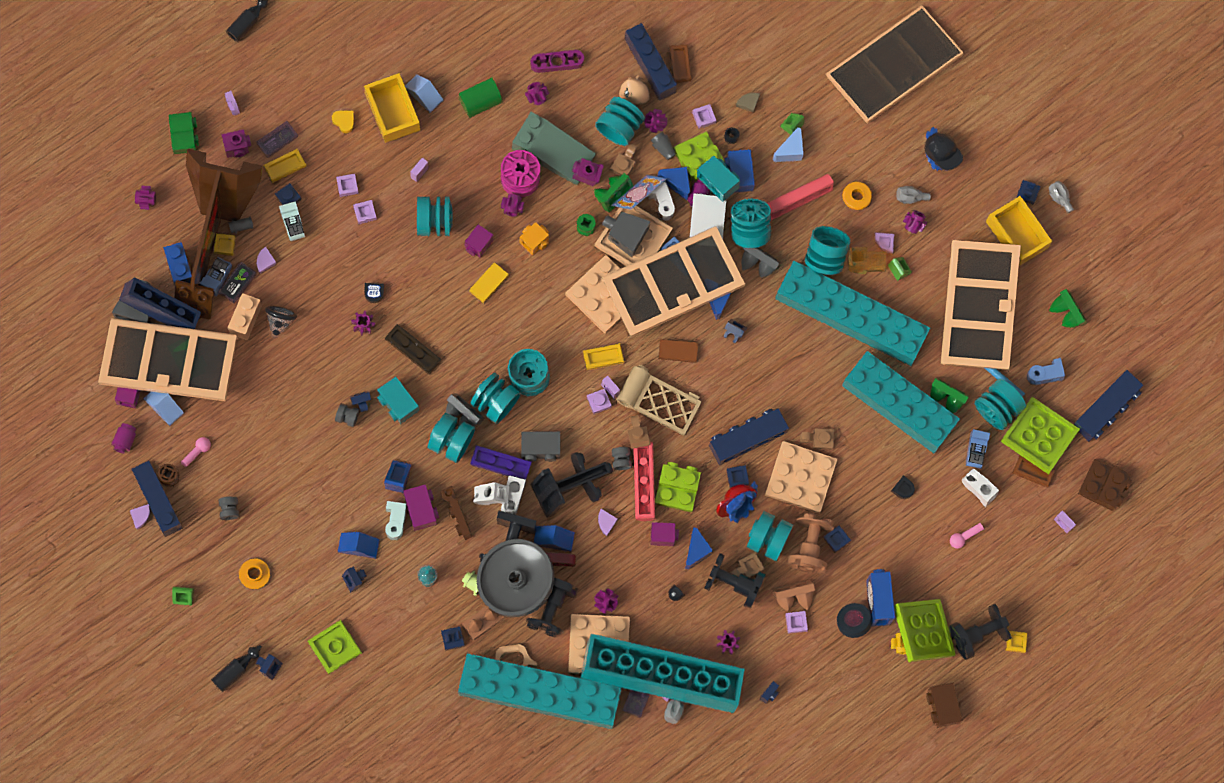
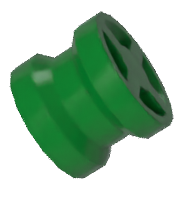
M590 214L579 216L577 231L580 235L590 236L594 233L596 225L594 217Z

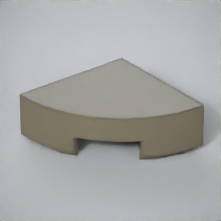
M748 93L743 95L737 101L736 107L754 112L760 94Z

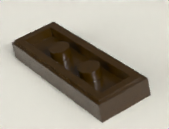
M398 324L385 337L388 343L428 375L441 362V358Z

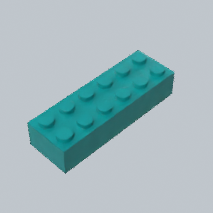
M866 351L845 378L842 385L933 454L936 453L960 420V418L868 351Z

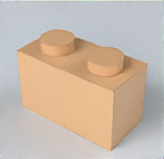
M242 293L228 325L230 334H235L239 338L248 340L262 307L260 299Z

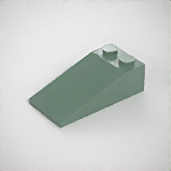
M530 112L512 142L513 151L526 150L537 157L541 166L575 185H578L580 181L572 178L574 163L581 158L592 162L596 153L533 112Z

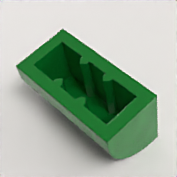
M489 78L459 93V100L469 118L503 103L493 78Z

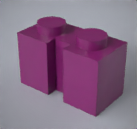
M425 484L404 490V498L414 531L437 525L436 519H439L437 508H432L431 501L434 498L431 489L427 490Z

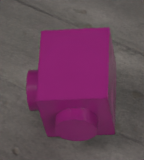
M244 129L221 134L227 158L234 156L240 158L249 153L248 147L251 146L249 135L245 136Z

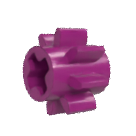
M540 82L531 83L527 87L528 92H525L529 103H534V105L543 104L547 100L546 95H549L545 84H540Z
M654 109L645 115L644 123L646 128L650 129V132L657 133L658 130L663 131L666 127L667 117L666 114L662 113V110Z
M142 185L140 190H136L135 204H139L140 209L149 210L151 205L155 206L156 191H152L151 186Z
M508 194L507 198L503 197L501 202V209H504L503 213L512 217L522 213L524 208V202L521 201L522 198L516 194Z
M913 210L912 213L908 212L903 220L906 223L905 229L914 234H917L918 231L922 232L928 223L924 221L926 216L917 210Z
M366 311L360 315L356 313V320H351L352 324L356 325L353 328L354 332L360 331L361 336L366 332L371 334L370 328L375 327V323L370 322L373 320V315H366ZM360 321L367 322V325H360Z
M609 588L606 589V592L600 590L595 596L596 604L594 606L604 614H606L607 610L613 612L618 605L617 598L619 596Z
M724 630L723 637L717 636V639L721 642L716 647L723 649L722 654L725 651H729L732 655L733 648L739 649L740 646L736 642L740 640V637L734 636V630L732 633H727ZM726 638H728L729 641H733L731 643V646H728L727 643L724 644Z

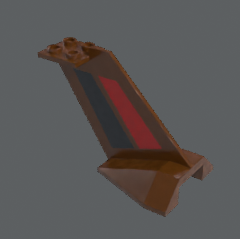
M187 149L186 168L200 213L206 215L191 275V283L176 280L174 298L200 311L199 317L211 320L214 289L201 286L200 282L206 276L221 219L228 221L234 219L236 221L241 218L261 182L262 166L243 162L241 169L235 170L206 163L205 152Z

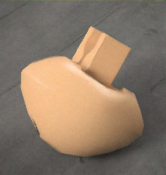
M638 75L636 79L629 77L628 80L624 81L619 95L632 104H645L650 99L649 89Z

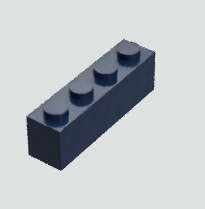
M640 23L626 30L625 41L658 100H663L675 94L677 84L643 24Z
M135 277L124 284L119 301L168 326L195 329L201 314L200 311Z
M1126 370L1074 423L1080 429L1078 432L1088 442L1093 438L1097 440L1104 432L1102 428L1105 425L1109 427L1117 419L1115 415L1118 412L1122 414L1129 407L1127 403L1131 399L1135 401L1141 395L1140 389L1143 387V384Z
M779 408L774 411L769 409L763 412V416L757 419L752 417L743 426H733L724 435L719 433L713 436L709 447L719 466L786 434L789 427Z

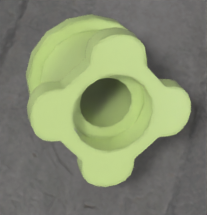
M475 571L472 573L467 572L462 580L464 582L463 587H468L474 591L473 595L477 596L479 593L477 575Z

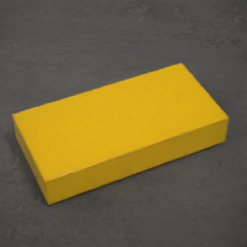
M298 149L264 164V168L272 183L306 167Z
M493 263L469 289V292L484 304L507 279L509 274L496 263Z
M620 344L583 351L586 370L624 363Z

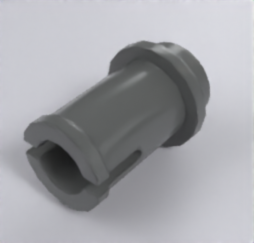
M251 216L236 221L232 219V222H228L231 233L237 234L239 231L253 229Z

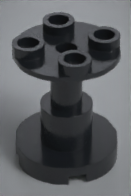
M719 553L715 562L718 567L713 566L710 573L712 579L708 578L704 589L710 591L714 580L717 579L733 586L734 592L746 596L747 599L744 607L751 609L766 574L759 571L756 579H753L742 573L740 576L723 570L720 566L725 555Z
M554 578L553 589L545 602L546 606L541 620L526 618L527 627L533 630H538V628L544 630L545 634L551 637L563 634L564 631L553 625L552 622L557 608H562L565 597L575 598L578 588L572 589V584Z
M996 604L988 607L991 621L981 626L974 624L964 629L958 622L949 626L950 636L952 640L955 639L957 643L955 647L964 660L973 658L975 656L973 646L984 641L983 637L995 631L998 632L1004 641L1012 639L1007 629L1009 627L1008 620L1005 616L1001 617Z

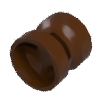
M164 464L159 468L158 477L163 485L171 487L178 483L179 473L174 465Z

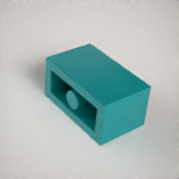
M713 155L697 169V178L724 202L739 189L740 178L735 172H730L726 168L727 166L723 160L717 159Z
M394 377L377 389L378 401L382 406L386 405L390 411L388 413L394 421L398 420L402 424L419 412V406L397 377Z

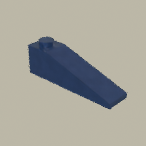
M149 460L132 468L133 474L164 536L167 537L183 529Z

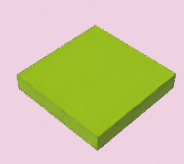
M341 620L308 640L309 645L328 674H331L362 654Z

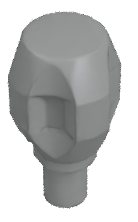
M1060 181L1049 186V193L1052 199L1063 206L1067 213H1071L1074 208L1070 203L1069 191L1066 186Z
M903 186L897 189L896 198L902 203L912 204L921 200L929 201L930 193H922V191L913 186Z
M672 699L666 707L664 719L669 723L676 724L682 716L684 703Z

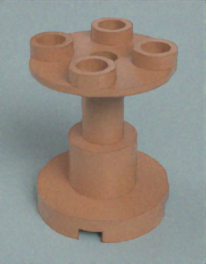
M804 514V517L797 518L796 522L808 528L806 543H801L799 555L789 556L787 565H792L793 569L808 573L818 570V574L826 572L827 563L818 559L821 548L817 545L820 530H834V521L830 519L819 520L815 519L816 516Z

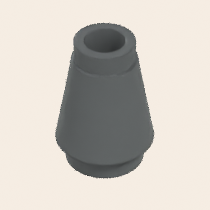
M663 131L651 139L652 146L667 160L676 155L668 135H665Z

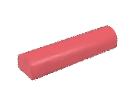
M826 174L768 202L767 204L771 209V221L833 191L834 181L830 175Z
M650 442L648 446L634 448L635 517L638 521H652L656 519L653 442Z

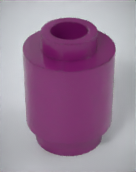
M700 180L693 184L687 199L691 207L693 206L694 194L710 195L711 190Z
M125 423L118 427L111 443L115 451L122 454L125 451H130L136 437L135 427Z

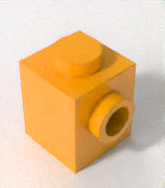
M535 222L532 226L529 224L522 231L523 234L519 238V243L533 256L539 249L542 251L549 244V231L545 226H539Z

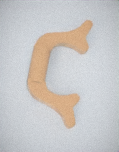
M523 645L501 646L496 651L495 660L500 661L501 656L504 654L519 652L524 657L523 666H537V662L529 657Z

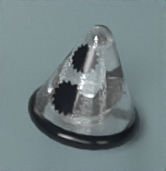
M276 306L265 308L271 335L274 339H277L293 320L297 318L293 311Z

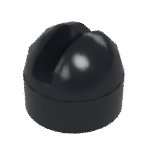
M736 128L726 129L724 134L725 141L735 144L739 139L740 133Z
M675 584L668 592L669 598L673 601H679L685 596Z

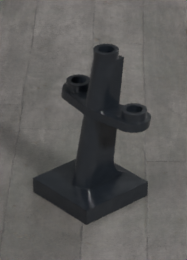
M575 452L571 454V461L577 474L555 482L549 468L542 470L530 485L546 518L554 516L566 503L562 494L583 486L592 502L598 501L602 497V493L599 487L593 485L592 481L613 472L611 464L604 462L585 470L583 454Z
M498 511L497 524L509 527L505 541L519 539L521 531L535 534L536 520ZM480 553V563L486 554Z

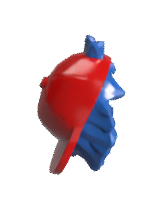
M754 481L750 486L738 484L731 487L726 492L724 500L718 505L717 515L720 517L729 516L730 521L734 520L736 523L742 517L747 518L749 510H754L752 503L756 499L758 492L756 482Z

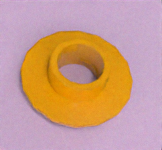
M862 182L848 184L842 193L844 203L854 210L866 208L872 200L870 188ZM859 192L862 195V199H853L852 193Z
M250 559L244 562L239 570L241 583L250 589L263 587L270 577L268 565L259 559ZM256 568L260 570L258 578L252 579L249 577L251 569Z

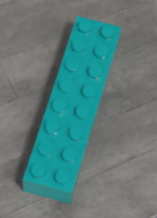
M793 261L775 297L776 300L909 366H912L930 330V327L796 261Z
M591 634L587 642L581 678L734 713L739 706L745 669Z
M468 653L458 689L459 696L607 729L613 728L621 687Z

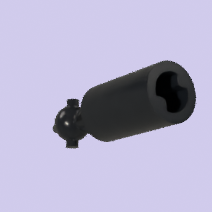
M257 0L256 6L245 9L226 30L228 36L234 41L239 42L258 21L261 9L268 6V0Z
M262 646L249 647L247 655L238 659L234 658L211 681L223 693L246 672L245 669L250 660L259 657Z

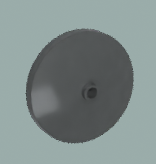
M523 539L507 540L493 547L482 559L477 572V588L481 599L491 610L505 617H523L535 612L547 601L554 585V568L549 556L538 545Z

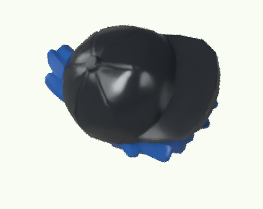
M932 127L926 133L924 146L927 160L931 164L932 169L948 171L957 168L963 161V155L957 148L956 143L948 134L938 132L937 128Z

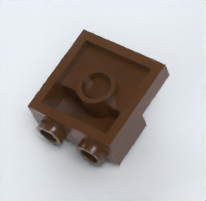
M1094 459L1078 494L1113 511L1116 506L1120 507L1124 500V497L1121 495L1124 490L1127 491L1132 483V480L1129 479L1131 474Z

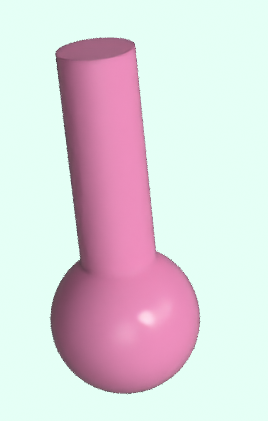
M200 437L197 439L196 447L181 461L184 467H187L201 452H207L210 449L211 442L208 438Z
M979 523L962 534H953L950 537L951 546L956 549L962 548L967 539L984 530L982 524Z

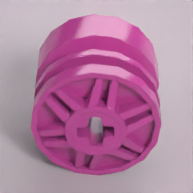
M526 150L510 152L501 164V184L508 194H516L520 197L532 195L540 183V163L537 157Z

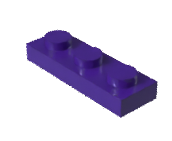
M476 445L470 465L508 477L513 476L526 480L532 462Z

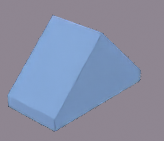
M416 75L405 85L406 91L429 113L443 101V98L431 81L424 77Z
M799 127L774 153L773 161H802L803 145L801 129Z
M150 392L143 398L169 426L184 414L169 394Z

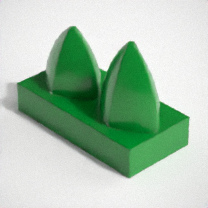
M625 173L621 176L609 177V189H594L596 199L608 213L616 207L612 206V204L633 187L630 177Z
M1068 289L1061 291V295L1053 301L1049 311L1060 313L1070 310L1062 321V326L1082 327L1087 324L1086 318Z
M937 377L932 383L930 397L938 402L948 394L946 409L951 413L957 412L969 398V395Z

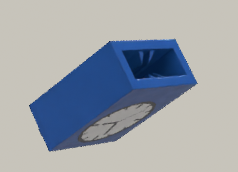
M884 569L874 570L866 580L872 626L890 625L895 619L891 573L885 572Z

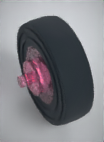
M851 603L839 611L837 625L845 636L858 638L870 630L872 616L864 605Z

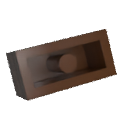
M953 682L933 686L928 689L926 699L928 705L932 706L931 719L937 728L959 724L963 721Z

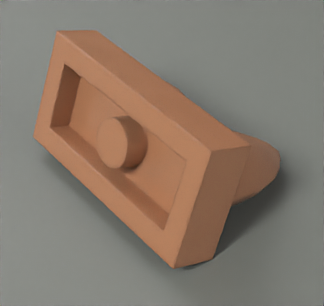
M805 580L774 588L772 591L778 604L786 611H789L793 605L794 596H796L803 608L809 610L815 589L813 582Z
M486 606L465 621L462 626L474 641L502 621L505 616L497 614Z

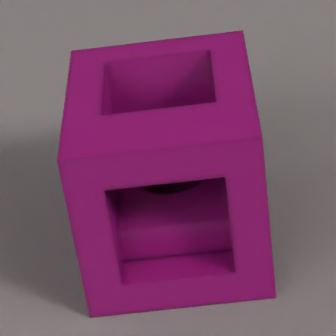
M581 158L573 165L572 172L574 174L572 178L594 186L599 183L604 165Z

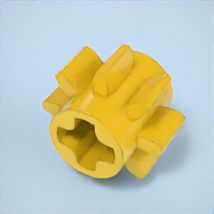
M896 633V638L891 640V649H896V654H906L901 633Z

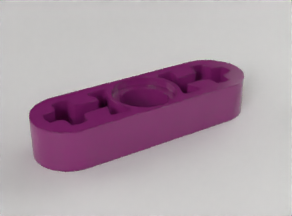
M579 50L535 54L530 60V67L536 73L578 69L584 63V55ZM573 56H577V59H579L578 63L572 60ZM559 57L563 62L561 65L556 66L552 63V59ZM548 58H549V66H547V63H546V60H547ZM536 60H540L541 67H538L537 64H535Z

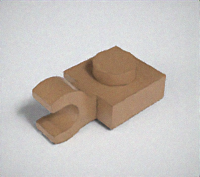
M630 144L625 155L619 153L610 171L619 176L623 173L629 176L636 163L632 158L637 151V146Z
M638 415L632 416L633 429L628 430L631 449L650 445L647 427L640 426Z
M815 428L813 434L802 432V435H800V443H813V449H833L834 429Z
M754 552L738 561L739 568L730 573L740 576L742 573L753 577L759 571H764V567Z

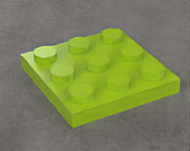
M1031 397L1026 404V408L1019 414L1001 442L1049 474L1080 429L1034 397Z
M940 599L894 605L908 662L949 658L956 655Z

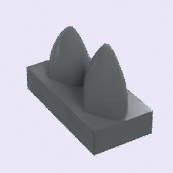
M744 248L741 267L743 271L747 270L761 260L758 269L760 277H766L778 269L782 262L760 248Z
M457 393L451 394L448 397L446 412L454 417L461 413L463 414L458 427L463 422L475 427L485 419Z

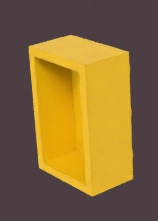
M400 73L364 86L365 95L385 143L420 131L419 120Z
M1021 196L989 214L986 223L1001 244L1021 245L1019 266L1048 249L1052 243V240Z

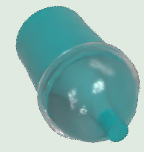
M424 565L418 570V579L422 585L430 587L435 583L437 571L433 566Z

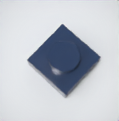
M290 183L275 193L276 198L282 205L292 202L298 203L302 200Z
M746 465L726 469L729 488L738 484L749 485Z
M840 525L823 537L835 553L851 541Z
M773 681L762 694L760 700L765 704L769 700L773 702L779 694L777 691L779 685Z

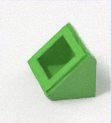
M791 113L780 127L791 135L798 127L801 128L805 124L803 115Z
M903 257L892 259L888 265L897 281L912 273Z
M173 587L172 604L192 605L194 589Z

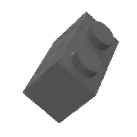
M521 432V459L530 462L537 461V459H545L548 462L560 459V432Z

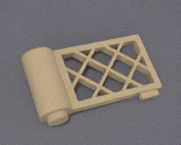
M642 365L634 366L616 401L684 436L701 404V401L698 400L699 396L691 392L686 394L650 375L648 373L649 370ZM651 382L658 384L661 392L651 395L649 389ZM669 392L675 393L678 401L668 404L665 394ZM662 395L665 405L655 407L652 397ZM650 399L652 409L645 410L639 407L642 400ZM690 401L696 405L692 411L685 412L682 402ZM679 404L682 414L672 416L669 406ZM666 407L669 418L662 419L658 416L657 410ZM684 417L686 424L683 429L675 425V418Z

